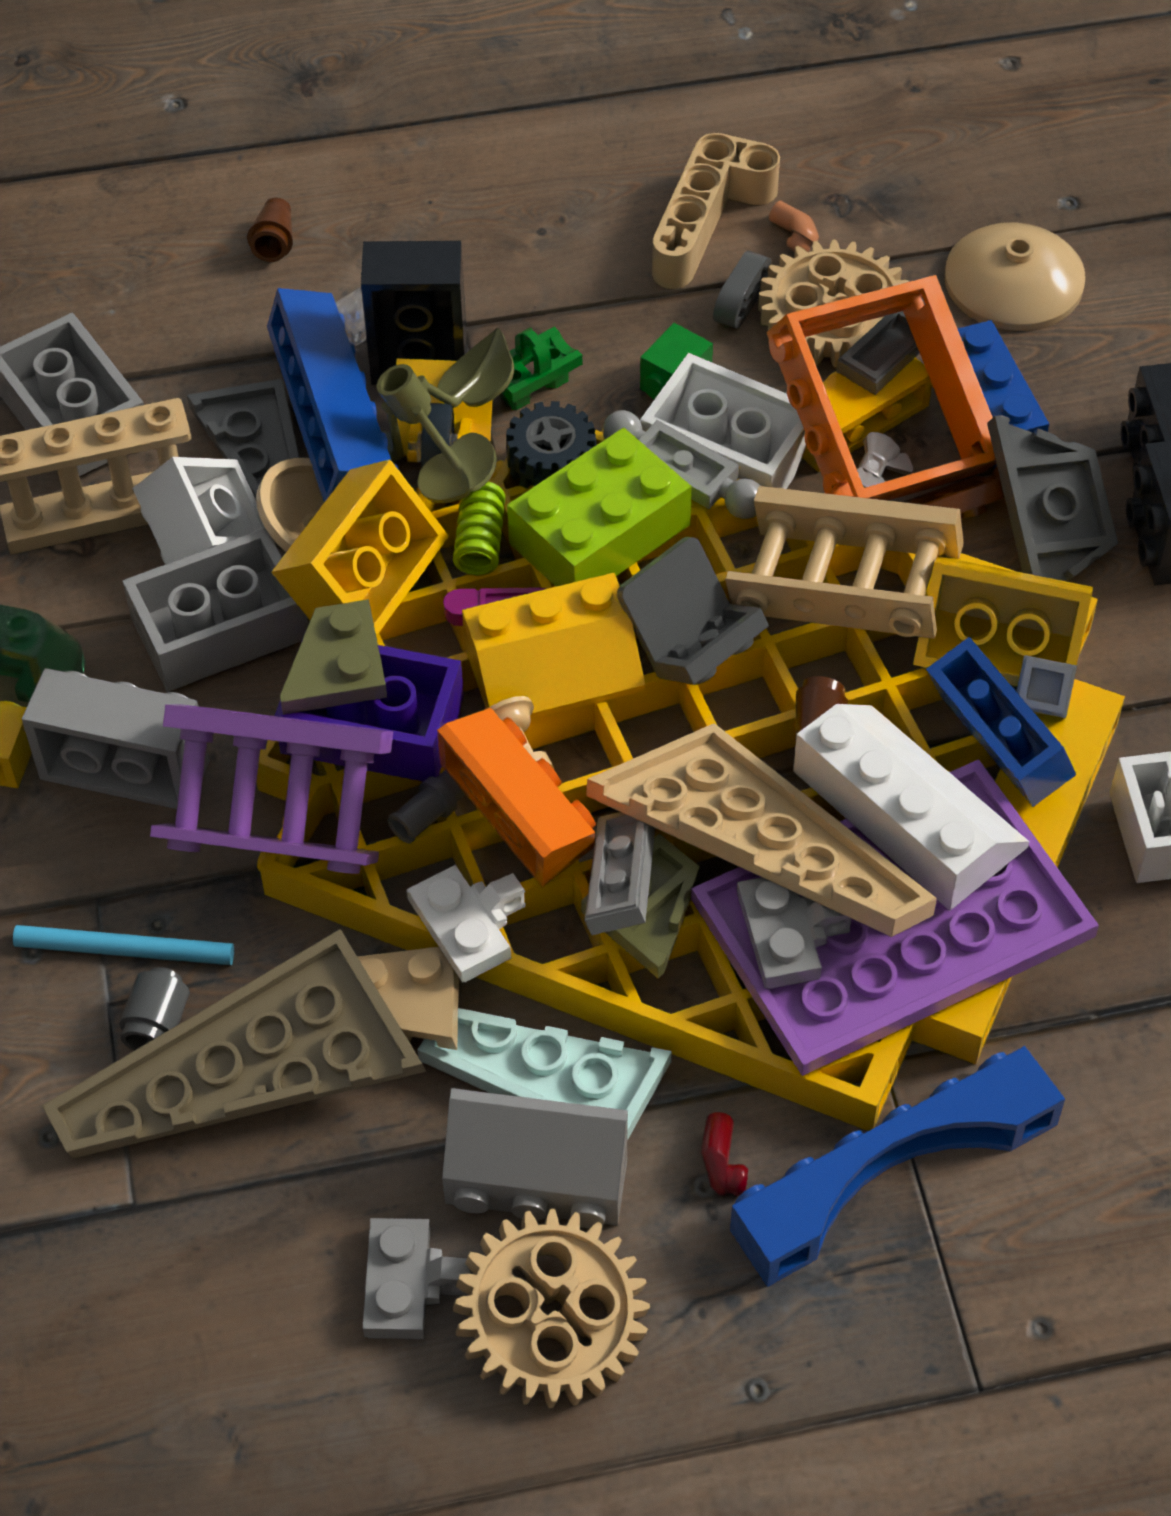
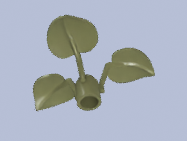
M498 327L454 363L442 376L438 387L431 385L423 375L417 377L412 368L406 364H399L389 368L380 376L377 382V391L385 400L381 408L387 414L390 433L386 431L381 432H385L387 435L388 452L392 462L395 463L404 455L397 418L408 424L420 422L442 452L424 464L417 480L421 493L431 502L449 503L469 496L472 491H477L483 487L495 471L496 452L486 437L477 433H467L449 447L427 416L431 412L430 395L445 404L452 405V408L459 406L462 401L467 406L478 407L493 400L507 388L513 378L514 362L505 337Z

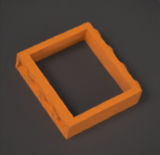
M936 275L786 314L766 332L769 338L770 353L779 364L787 384L788 400L792 407L797 410L805 431L806 446L810 453L815 456L823 477V488L826 494L889 501L983 473L997 464L987 422L993 417ZM903 311L961 459L864 488L805 337Z

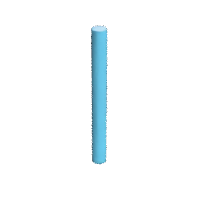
M16 925L13 932L14 947L232 965L234 959L233 943Z

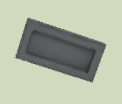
M901 311L884 316L837 360L836 372L876 395L919 354L904 312Z

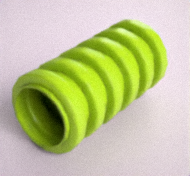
M487 482L479 490L472 491L469 496L460 499L453 562L460 571L469 575H487L493 572L499 563L498 555L500 552L502 518L506 496L503 489L492 482Z

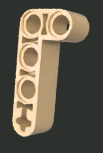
M722 133L706 134L697 141L653 237L652 276L659 286L667 289H678L691 282L728 199L751 205H764L776 198L778 193L780 155L773 146Z

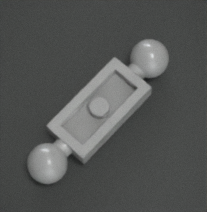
M626 410L615 411L604 421L602 429L604 439H607L623 427L626 428L692 486L691 499L710 509L722 497L725 499L726 508L733 516L740 519H750L756 516L754 498L760 485L751 479L737 480L739 474L738 464L659 420H656L646 432L642 430L638 417Z

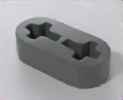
M749 250L742 255L718 295L713 313L715 322L735 329L740 328L759 298L762 278L768 277V267L771 265L769 257Z

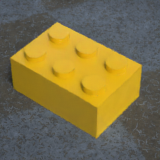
M389 459L350 469L271 573L309 620H311L315 608L369 599L377 636L448 539L449 535ZM391 554H393L390 560L388 561L387 565L385 566L387 560L389 559Z

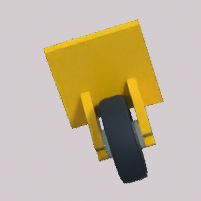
M397 359L396 365L406 364L410 366L417 377L423 375L431 385L438 387L442 376L457 361ZM430 395L431 412L427 417L449 447L467 433L481 434L491 443L493 400L478 407L467 406L462 401L459 406L452 408V405L445 404ZM397 418L404 452L403 457H407L408 462H421L422 469L429 459L442 453L420 422L408 424Z

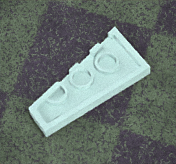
M458 1008L457 1050L438 1047L436 1041L424 1039L417 1049L418 1058L421 1062L488 1093L628 1110L627 1140L668 1069L672 1051L654 1047L651 1048V1052L624 1047V1041L604 1037L600 1038V1042L568 1036V1030L545 1026V1030L518 1026L515 1019Z

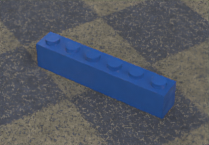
M277 288L267 329L323 501L325 502L350 469L391 460L388 452L387 435L385 432H381L376 418V405L373 401H370L365 374L358 368L355 359L354 343L349 342L345 331L344 315L339 313L333 294Z

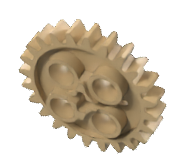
M832 240L829 249H823L817 241H813L811 252L796 246L794 259L788 255L781 254L779 266L769 265L768 277L762 278L761 291L759 292L758 311H761L760 323L761 325L768 326L769 331L786 314L907 283L909 280H901L902 269L900 267L889 269L890 257L884 256L877 260L873 259L874 248L872 247L866 249L863 253L856 252V242L853 241L846 250L839 248L837 240ZM883 317L805 337L811 354H814L815 364L818 365L824 357H830L833 367H837V360Z
M555 1209L549 1210L543 1225H538L533 1214L527 1211L522 1218L521 1230L519 1231L509 1220L505 1219L502 1221L499 1228L502 1241L488 1233L483 1235L480 1246L486 1256L475 1252L469 1253L465 1264L474 1274H460L456 1284L458 1289L469 1294V1296L457 1298L453 1305V1312L467 1315L469 1318L459 1323L455 1332L456 1336L474 1337L475 1341L467 1348L465 1357L467 1360L481 1356L485 1357L487 1361L480 1374L483 1380L496 1372L504 1376L499 1392L502 1395L510 1391L516 1383L523 1386V1404L528 1405L537 1390L544 1391L547 1407L553 1408L558 1400L560 1391H565L569 1401L575 1406L582 1399L583 1385L596 1397L600 1396L605 1389L602 1374L618 1382L625 1373L618 1359L633 1363L639 1351L628 1340H643L648 1328L633 1319L645 1316L650 1309V1303L633 1299V1296L639 1294L647 1283L643 1278H628L627 1274L633 1268L637 1259L635 1256L618 1260L615 1253L622 1241L619 1236L605 1244L598 1240L602 1223L597 1222L586 1233L580 1230L579 1213L574 1212L567 1226L559 1225ZM544 1255L555 1256L564 1265L565 1274L557 1277L546 1275L538 1267L536 1259ZM514 1269L521 1270L525 1274L526 1281L515 1277L512 1271ZM503 1295L513 1296L522 1304L524 1314L516 1318L505 1317L495 1307L494 1299ZM587 1297L597 1298L606 1307L608 1316L601 1320L590 1319L580 1309L579 1300ZM554 1300H557L562 1305L560 1312L555 1310L549 1315H546L540 1309L543 1303L548 1305ZM576 1333H578L580 1336L587 1337L590 1340L591 1345L583 1346L578 1341V1336ZM543 1338L556 1339L565 1348L566 1358L557 1362L547 1360L539 1352L537 1342Z

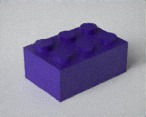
M378 645L386 683L387 698L283 715L280 699L274 716L393 731L391 753L374 754L373 763L367 764V771L423 782L429 776L437 777L440 774L442 765L439 758L437 730L444 724L458 718L464 700L462 666L460 660ZM278 741L280 754L291 756V753L286 752L287 742ZM320 747V755L313 758L315 761L345 766V760L340 759L341 749Z

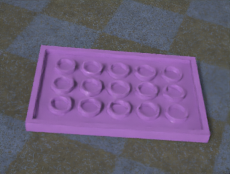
M979 759L949 773L1029 841L1028 848L951 911L936 900L934 916L893 937L851 918L849 933L828 936L826 944L816 947L822 967L820 979L771 989L764 988L737 896V882L762 878L761 876L738 867L692 888L691 901L802 1076L1096 937L1099 927L1098 923ZM847 819L840 821L849 830L855 833L863 841H865L877 852H879L886 859H888L891 863H893L900 870H902L905 874L911 877L887 854H885L878 846H876L869 838H867L859 829H857L850 821H848Z

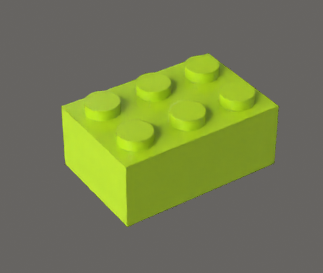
M623 427L507 504L509 544L556 587L610 573H615V576H617L690 526L692 486Z

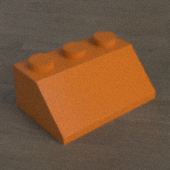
M488 708L448 722L437 730L439 758L442 767L542 887L594 848L595 832L593 828L596 826L594 818L579 800L576 799L570 803L559 790L558 786L562 783L552 766L543 758L536 762L523 747L527 744V740L512 719L506 717L504 720H501L492 708Z

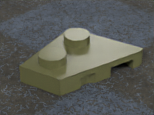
M369 599L315 608L280 694L283 715L387 698L386 683Z
M661 834L654 838L646 923L605 932L657 978L665 972L691 901L692 888L697 885L700 869L695 862ZM588 895L581 900V912L584 915L586 913Z

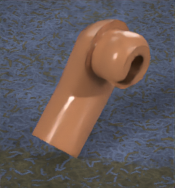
M781 200L773 206L769 220L792 233L786 241L787 247L795 252V247L800 246L805 251L810 252L813 241L818 242L819 240L813 219Z

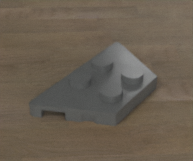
M994 416L987 422L1022 573L1068 582L1118 544L1096 451L1093 448L1076 442H1064L1055 434L1041 429H1037L1032 433L1010 425V418L1006 416Z

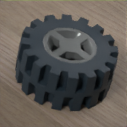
M551 401L549 407H544L543 402L535 403L534 410L532 411L527 407L520 410V418L515 416L512 418L510 429L507 428L506 433L508 468H510V473L514 480L520 478V485L525 489H528L531 485L536 486L596 446L595 427L593 422H588V415L584 411L576 414V406L571 404L561 408L559 401Z

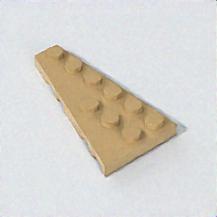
M715 723L587 779V797L888 936L893 937L934 916L937 900L935 896Z

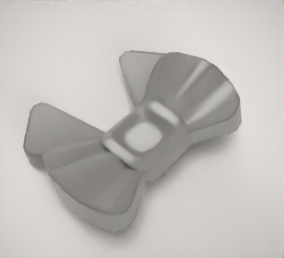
M870 432L863 439L865 455L860 462L857 472L864 488L886 482L882 478L885 468L903 475H909L913 471L909 456L906 453L900 454L899 446L889 436L878 432Z

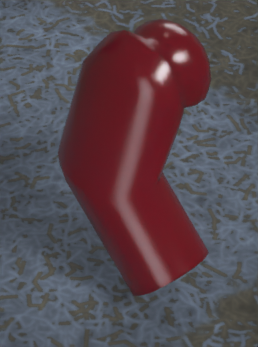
M714 1112L706 1118L701 1145V1154L711 1189L720 1196L725 1197V1193L740 1196L747 1188L748 1168L744 1164H729L734 1121L726 1113Z

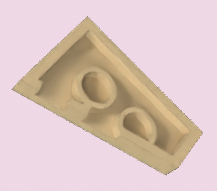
M439 947L357 956L409 1042L412 1037L434 1040L437 1042L438 1047L457 1050L459 977Z

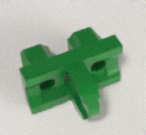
M555 327L539 335L532 328H528L515 336V348L510 350L514 362L513 378L507 388L499 395L513 410L517 411L530 403L531 393L543 386L556 389L569 382V372L583 365V355L578 350L571 348ZM534 361L533 374L525 367V365Z

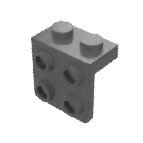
M693 537L682 538L621 584L617 590V598L624 612L627 613L632 621L634 632L659 679L690 685L703 683L713 677L717 671L716 667L731 655L739 654L751 647L754 643L753 638L769 626L761 608L729 603L700 541Z

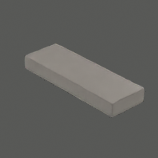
M622 812L598 818L585 913V922L591 935L646 923L655 828Z

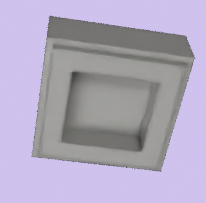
M1024 655L1016 692L1033 712L1066 718L1077 665Z

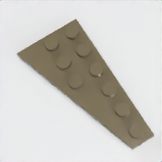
M339 929L42 1105L66 1152L72 1159L426 1072L343 932Z

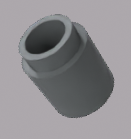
M156 967L151 969V971H143L136 976L119 1022L122 1029L120 1039L128 1048L135 1051L179 1025L190 995L189 988L182 982L179 974L167 968Z

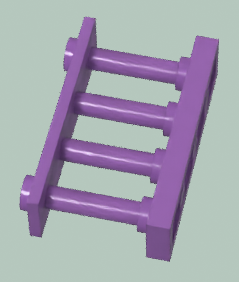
M165 704L163 727L180 729L179 739L185 740L175 824L152 825L150 837L168 839L167 848L178 851L200 852L201 844L328 860L327 870L341 873L359 874L361 865L366 866L378 862L379 851L358 849L367 764L373 763L374 754L391 753L393 731L184 704ZM214 733L234 735L233 746L238 747L228 831L197 827L207 742H213ZM267 740L287 742L286 752L292 754L282 838L250 834L260 749H266ZM320 747L341 749L340 759L345 760L336 845L304 841L313 758L320 755Z

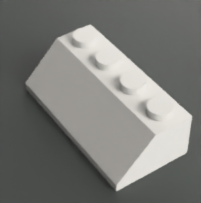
M835 704L797 733L793 772L922 887L935 896L949 911L1028 848L1029 841L871 705Z

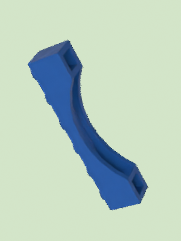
M1026 1046L1008 1055L1004 1052L997 1053L985 1060L976 1073L961 1081L958 1078H952L943 1082L931 1093L930 1098L913 1107L910 1104L897 1107L883 1119L882 1124L866 1133L858 1130L846 1135L835 1145L833 1151L816 1160L813 1157L804 1158L791 1166L780 1180L767 1187L763 1184H758L744 1191L736 1199L735 1204L732 1205L730 1232L766 1286L769 1287L817 1260L826 1234L842 1208L864 1185L887 1169L916 1156L946 1149L988 1148L1012 1151L1057 1126L1065 1098Z

